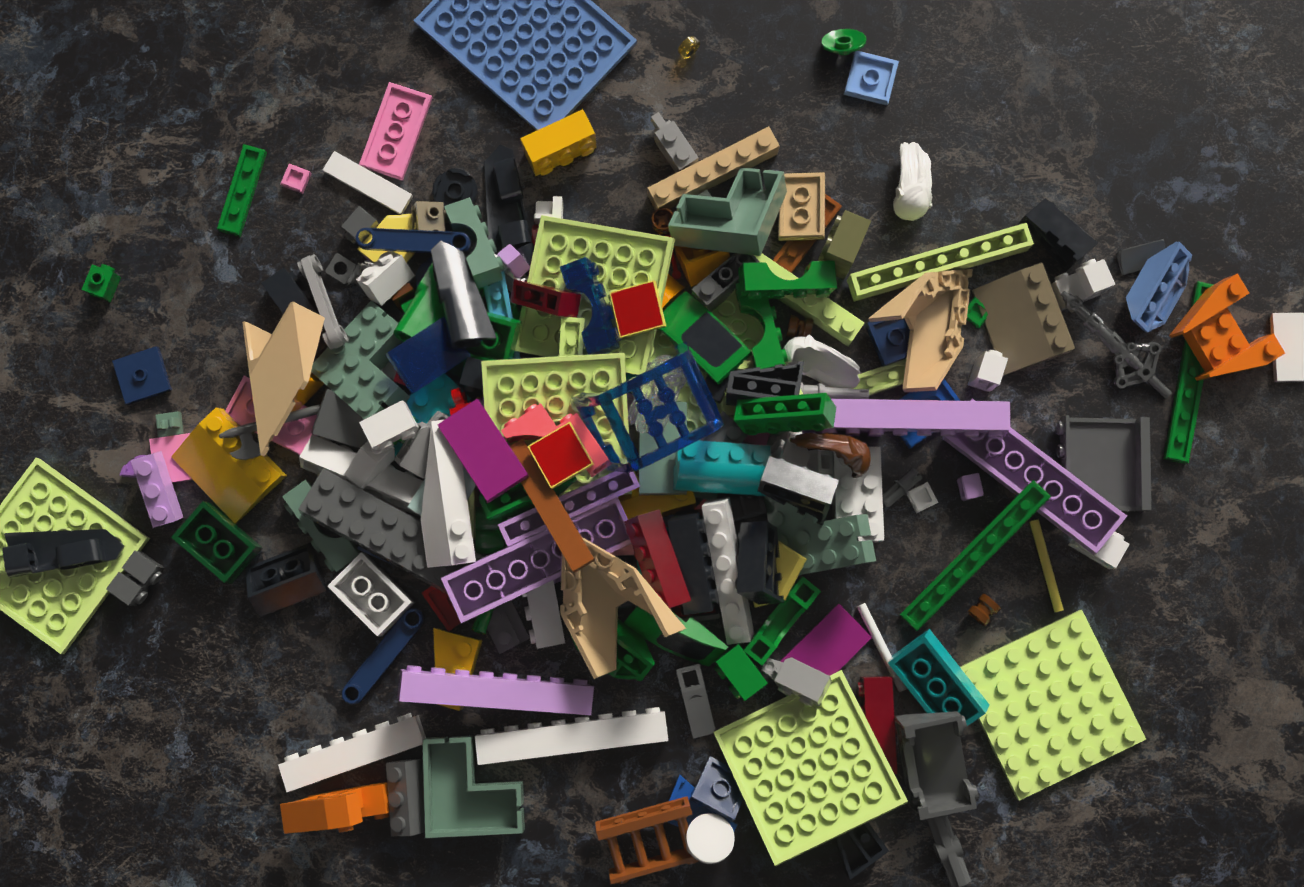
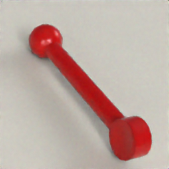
M673 250L671 257L672 277L675 280H679L681 273L677 269Z

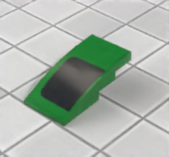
M687 291L681 294L663 311L666 327L659 328V330L687 356L690 362L718 385L730 375V371H734L752 355L751 350L731 330Z
M638 606L624 621V624L637 634L663 650L708 667L728 648L726 644L692 616L685 622L674 613L686 629L668 637H664L654 616Z

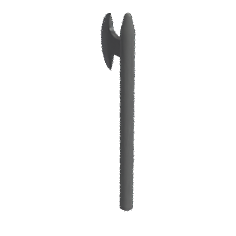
M320 404L291 412L285 423L317 415ZM256 422L234 427L219 434V438L240 437L241 448L231 452L230 455L232 457L247 460L261 455L259 444L253 440L251 434L257 431Z

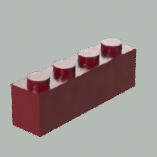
M660 509L624 521L626 532L631 540L634 555L640 566L643 578L668 608L691 601Z
M860 677L861 682H857L858 697L862 698V706L860 707L893 773L897 774L892 677Z

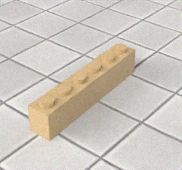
M768 126L648 187L647 196L655 211L659 208L671 209L678 205L683 194L698 195L736 176L740 167L752 168L777 155L780 145Z

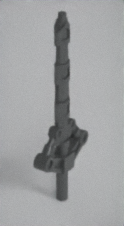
M1066 291L1060 294L1065 302V307L1071 313L1075 312L1083 320L1082 324L1089 331L1095 333L1103 341V344L1115 354L1113 361L1116 363V377L1113 380V384L1116 387L1125 388L1126 386L1147 381L1164 398L1171 395L1172 392L1154 375L1159 353L1161 352V345L1159 343H1125L1117 333L1111 331L1103 323L1104 321L1094 311L1090 312L1082 304L1084 301L1078 296H1073ZM1139 351L1146 352L1142 362L1137 358ZM1130 365L1134 368L1132 372L1124 375L1123 367Z

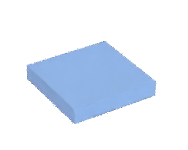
M855 51L844 95L888 105L899 61Z

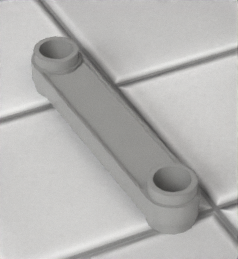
M315 254L309 255L301 259L297 264L304 278L308 280L319 314L325 317L323 325L326 332L322 334L323 338L331 350L337 349L345 345L349 340L346 332L337 322L320 275V272L323 271L322 265Z

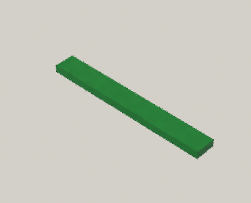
M1197 281L1194 286L1191 307L1204 291L1214 284ZM1186 340L1184 341L1163 458L1183 464L1189 463L1204 379L1196 381L1195 377L1205 372Z
M1033 480L900 615L918 631L1031 518L1051 495Z

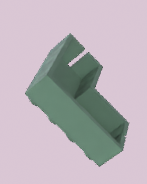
M740 167L727 198L683 194L676 207L677 211L674 212L668 224L670 236L675 239L674 246L761 256L787 193L784 171H763L766 190H763L760 169Z
M372 300L344 329L349 341L337 349L331 350L328 347L313 363L311 370L314 375L364 420L384 410L381 406L383 402L390 407L402 400L406 402L410 398L407 393L381 371L406 343L395 337L393 333L398 323Z
M764 496L768 522L777 527L778 541L807 559L799 575L876 561L873 541L858 540V537L871 535L867 514L824 521L823 526L816 523L817 518L805 513V515L797 513V507L787 502L785 505H782Z
M474 735L452 736L449 738V741L448 736L427 737L423 739L425 838L520 834L524 832V808H519L524 803L523 781L476 783Z

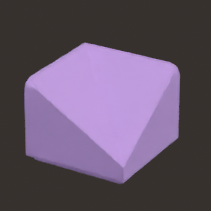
M511 244L507 245L497 254V257L500 256L502 263L517 278H520L530 270L528 263Z
M979 473L958 478L957 483L961 500L966 501L983 496Z

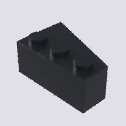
M1046 198L1020 220L1021 224L1027 223L1031 235L1065 272L1098 244L1096 240Z
M804 361L786 366L778 364L775 367L765 369L757 367L730 371L726 392V405L736 406L739 399L799 395Z
M768 521L741 523L740 532L738 533V577L735 581L737 593L758 605L784 603V596H779L778 581L782 580V575L777 573L776 558H780L777 527Z

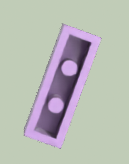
M162 451L131 460L153 528L183 518Z

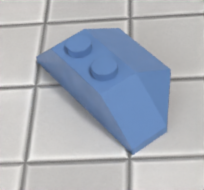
M1180 242L1171 244L1147 259L1126 296L1131 319L1144 332H1150L1152 329H1156L1166 323L1187 285L1189 262L1191 261L1192 254Z

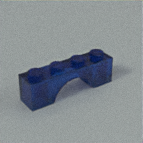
M584 257L560 266L566 288L572 292L584 293L592 305L591 321L581 332L588 355L605 354L619 349L618 341H621L618 329L613 327L611 321L614 318L613 312L609 305L606 306L604 297L607 295L603 284H599L597 278L599 269L596 263Z

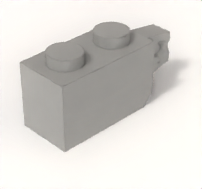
M659 112L651 116V122L656 128L652 131L654 140L675 173L697 163L699 157L676 123L670 120L665 122Z
M437 411L427 424L424 422L417 423L419 429L414 431V436L406 439L394 459L397 464L424 478L427 467L431 421L445 420L448 416Z
M792 657L785 659L784 663L768 658L761 669L764 674L775 681L780 692L791 696V694L799 696V701L810 707L813 704L820 706L832 682L829 675Z

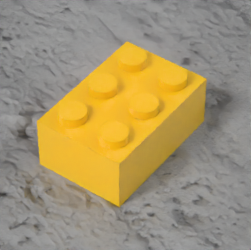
M583 109L520 138L525 156L535 176L540 174L541 176L547 175L553 171V168L559 165L566 166L573 162L574 158L580 155L583 157L587 156L597 148L595 132Z

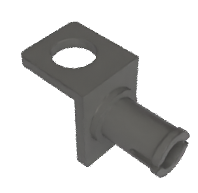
M336 253L325 272L346 286L354 283L361 287L356 280L362 275L360 271L361 264L358 263L356 265ZM337 262L346 264L347 272L345 274L338 275L335 273L334 265Z

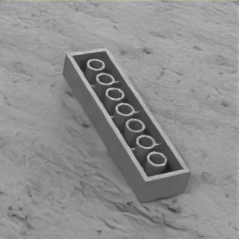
M324 468L298 509L301 515L447 594L441 577L471 564L464 563L427 568L420 521ZM475 552L476 561L484 558V556Z

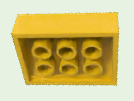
M215 408L195 427L171 457L215 504L237 524L287 475L267 454L265 457L260 455L247 460L232 457L230 453L241 448L240 437L219 438V434L239 425L224 409Z

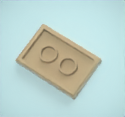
M825 172L784 174L787 193L779 210V241L824 240Z

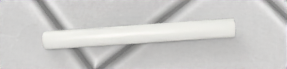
M863 603L857 606L898 691L906 690L905 684L888 664L892 656L866 604Z

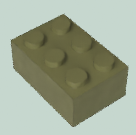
M847 210L844 211L842 217L837 215L818 261H835L836 276L845 279L854 263L871 220Z

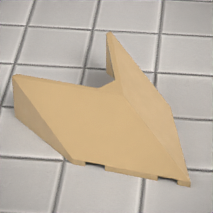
M973 269L924 273L868 318L870 322L904 318L910 329L903 381L904 392L937 390L962 350L964 338L961 336L962 325H966L970 296L968 278L972 277Z
M295 302L289 304L272 334L246 321L242 322L260 454L264 457L269 450V442L273 439L274 435H278L296 403L293 399L298 390H304L308 384L325 317Z
M582 537L595 561L573 573L562 554L561 590H563V605L560 607V615L593 678L596 679L616 670L618 607L625 602L630 601L653 615L664 637L681 632L686 628L636 568Z

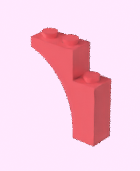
M534 404L524 411L525 414L520 418L509 420L504 425L505 428L501 430L510 443L519 441L522 438L524 440H539L571 422L595 464L586 469L590 476H595L612 464L577 413L566 415L560 420L561 424L556 426L542 404Z

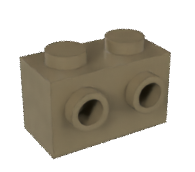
M416 201L411 207L412 230L445 231L448 216L444 210V203Z

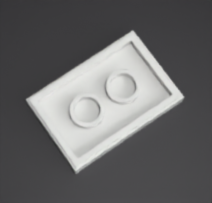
M1272 313L1269 315L1271 334L1274 333L1285 352L1284 355L1273 361L1274 382H1304V313Z

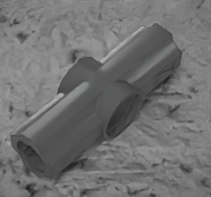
M948 815L926 819L934 840L933 847L936 856L944 867L950 886L962 887L971 882L962 857L964 856L959 839L953 833Z

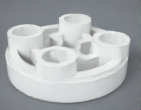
M707 813L698 816L691 822L686 831L687 851L696 860L705 864L721 862L730 854L734 846V832L731 825L726 819L717 814Z

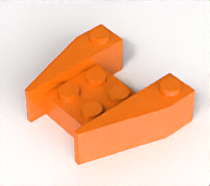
M1238 273L1206 289L1169 335L1171 338L1183 335L1205 371L1195 377L1196 381L1268 365L1285 354L1274 333L1260 337L1249 344L1228 310V306L1249 294Z
M387 782L308 795L307 798L280 804L284 834L338 828L339 833L354 830L353 825L363 822L362 817L375 816V820L389 817Z

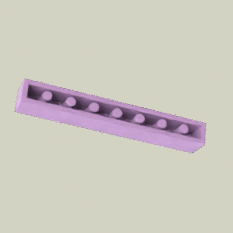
M831 399L836 405L834 428L824 429L822 433L836 434V431H846L847 435H859L860 431H869L870 435H884V431H893V435L896 436L908 435V432H917L918 436H931V432H941V436H955V433H965L966 437H977L979 433H988V437H1003V433L1010 431V402Z
M407 666L406 670L400 669L397 699L401 702L591 715L594 686L587 684L588 680L573 679V683L564 682V678L550 677V681L541 680V676L527 675L526 679H519L517 674L503 673V677H494L493 672L479 671V675H470L469 670L456 669L455 673H445L446 669L431 668V672L421 671L422 667Z

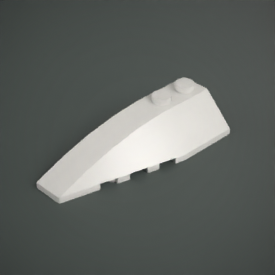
M443 420L431 421L421 512L427 568L476 562L463 466L437 425Z

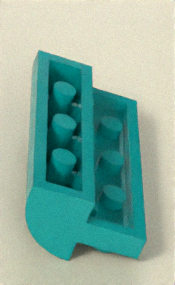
M677 439L676 464L673 467V490L765 496L758 492V487L769 456H771V446Z

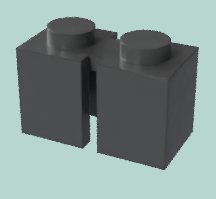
M134 550L122 567L128 573L118 572L106 590L128 606L140 605L148 596V587L155 585L161 579V572L164 567L144 552Z

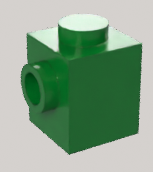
M92 264L81 290L89 295L111 302L121 277L114 273L115 269L110 266L101 264V267Z

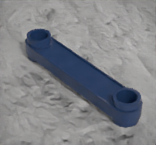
M362 228L356 234V242L359 247L371 251L431 253V249L440 240L455 247L454 243L456 240L464 239L466 240L465 246L457 249L465 254L471 246L469 237L462 232ZM364 235H372L371 242L367 244L361 242Z
M408 609L342 690V697L346 703L357 704L361 702L425 622V616L421 610ZM413 612L419 615V622L414 626L408 621L409 615ZM351 687H355L358 690L359 694L356 700L350 699L348 695Z

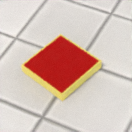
M655 280L609 292L621 339L666 327Z
M571 422L528 446L551 489L595 465Z

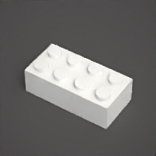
M869 447L871 463L867 472L859 478H852L851 468L844 464L843 458H837L833 451V474L831 476L839 480L832 499L833 519L867 514L871 535L858 537V540L884 541L881 447Z

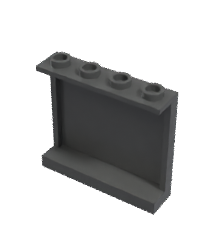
M1069 415L1060 418L1056 427L1057 435H1060V444L1057 446V457L1060 458V465L1121 512L1150 511V417H1139L1137 419L1069 418Z

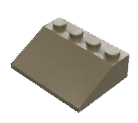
M1043 263L1019 270L972 290L973 296L978 298L985 307L984 309L978 305L981 315L983 316L987 311L988 316L984 321V325L993 349L1001 352L1002 357L1008 358L1003 375L1068 354L1075 349Z

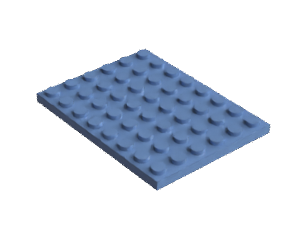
M433 0L414 19L415 25L536 131L569 116L637 44V40L591 0Z

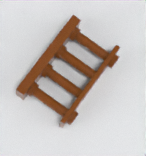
M688 796L595 822L598 840H607L615 868L609 869L611 884H623L632 878L682 864L698 862L686 848L685 837L688 829L686 818L689 815H693ZM676 820L684 848L670 852L663 824L667 821ZM651 826L654 827L661 855L647 858L640 830ZM629 833L638 861L624 865L616 837Z

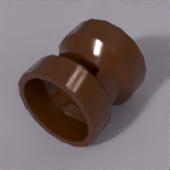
M659 208L653 213L652 228L656 234L661 236L670 234L668 224L673 216V212L670 209Z
M791 315L786 337L794 338L811 335L814 320L808 318L802 320L798 316Z
M983 593L978 598V606H971L967 612L978 623L986 627L990 622L989 616L997 614L1001 608L993 599Z

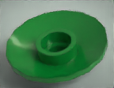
M853 29L831 31L822 38L823 48L839 55H848L863 48L866 44L864 33Z

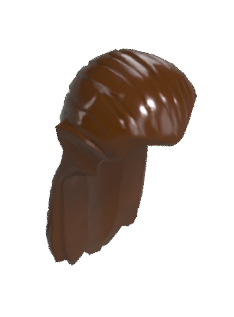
M803 433L790 438V442L796 444L797 447L834 451L836 457L843 458L844 464L851 468L852 478L863 476L869 469L871 463L869 447L865 442L853 438L851 435Z

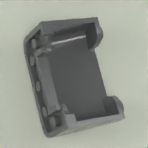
M959 712L895 716V729L907 798L910 807L920 820L977 809L976 800L979 799L976 786L971 785L967 779L960 737L964 735V730H967L965 717L961 716Z

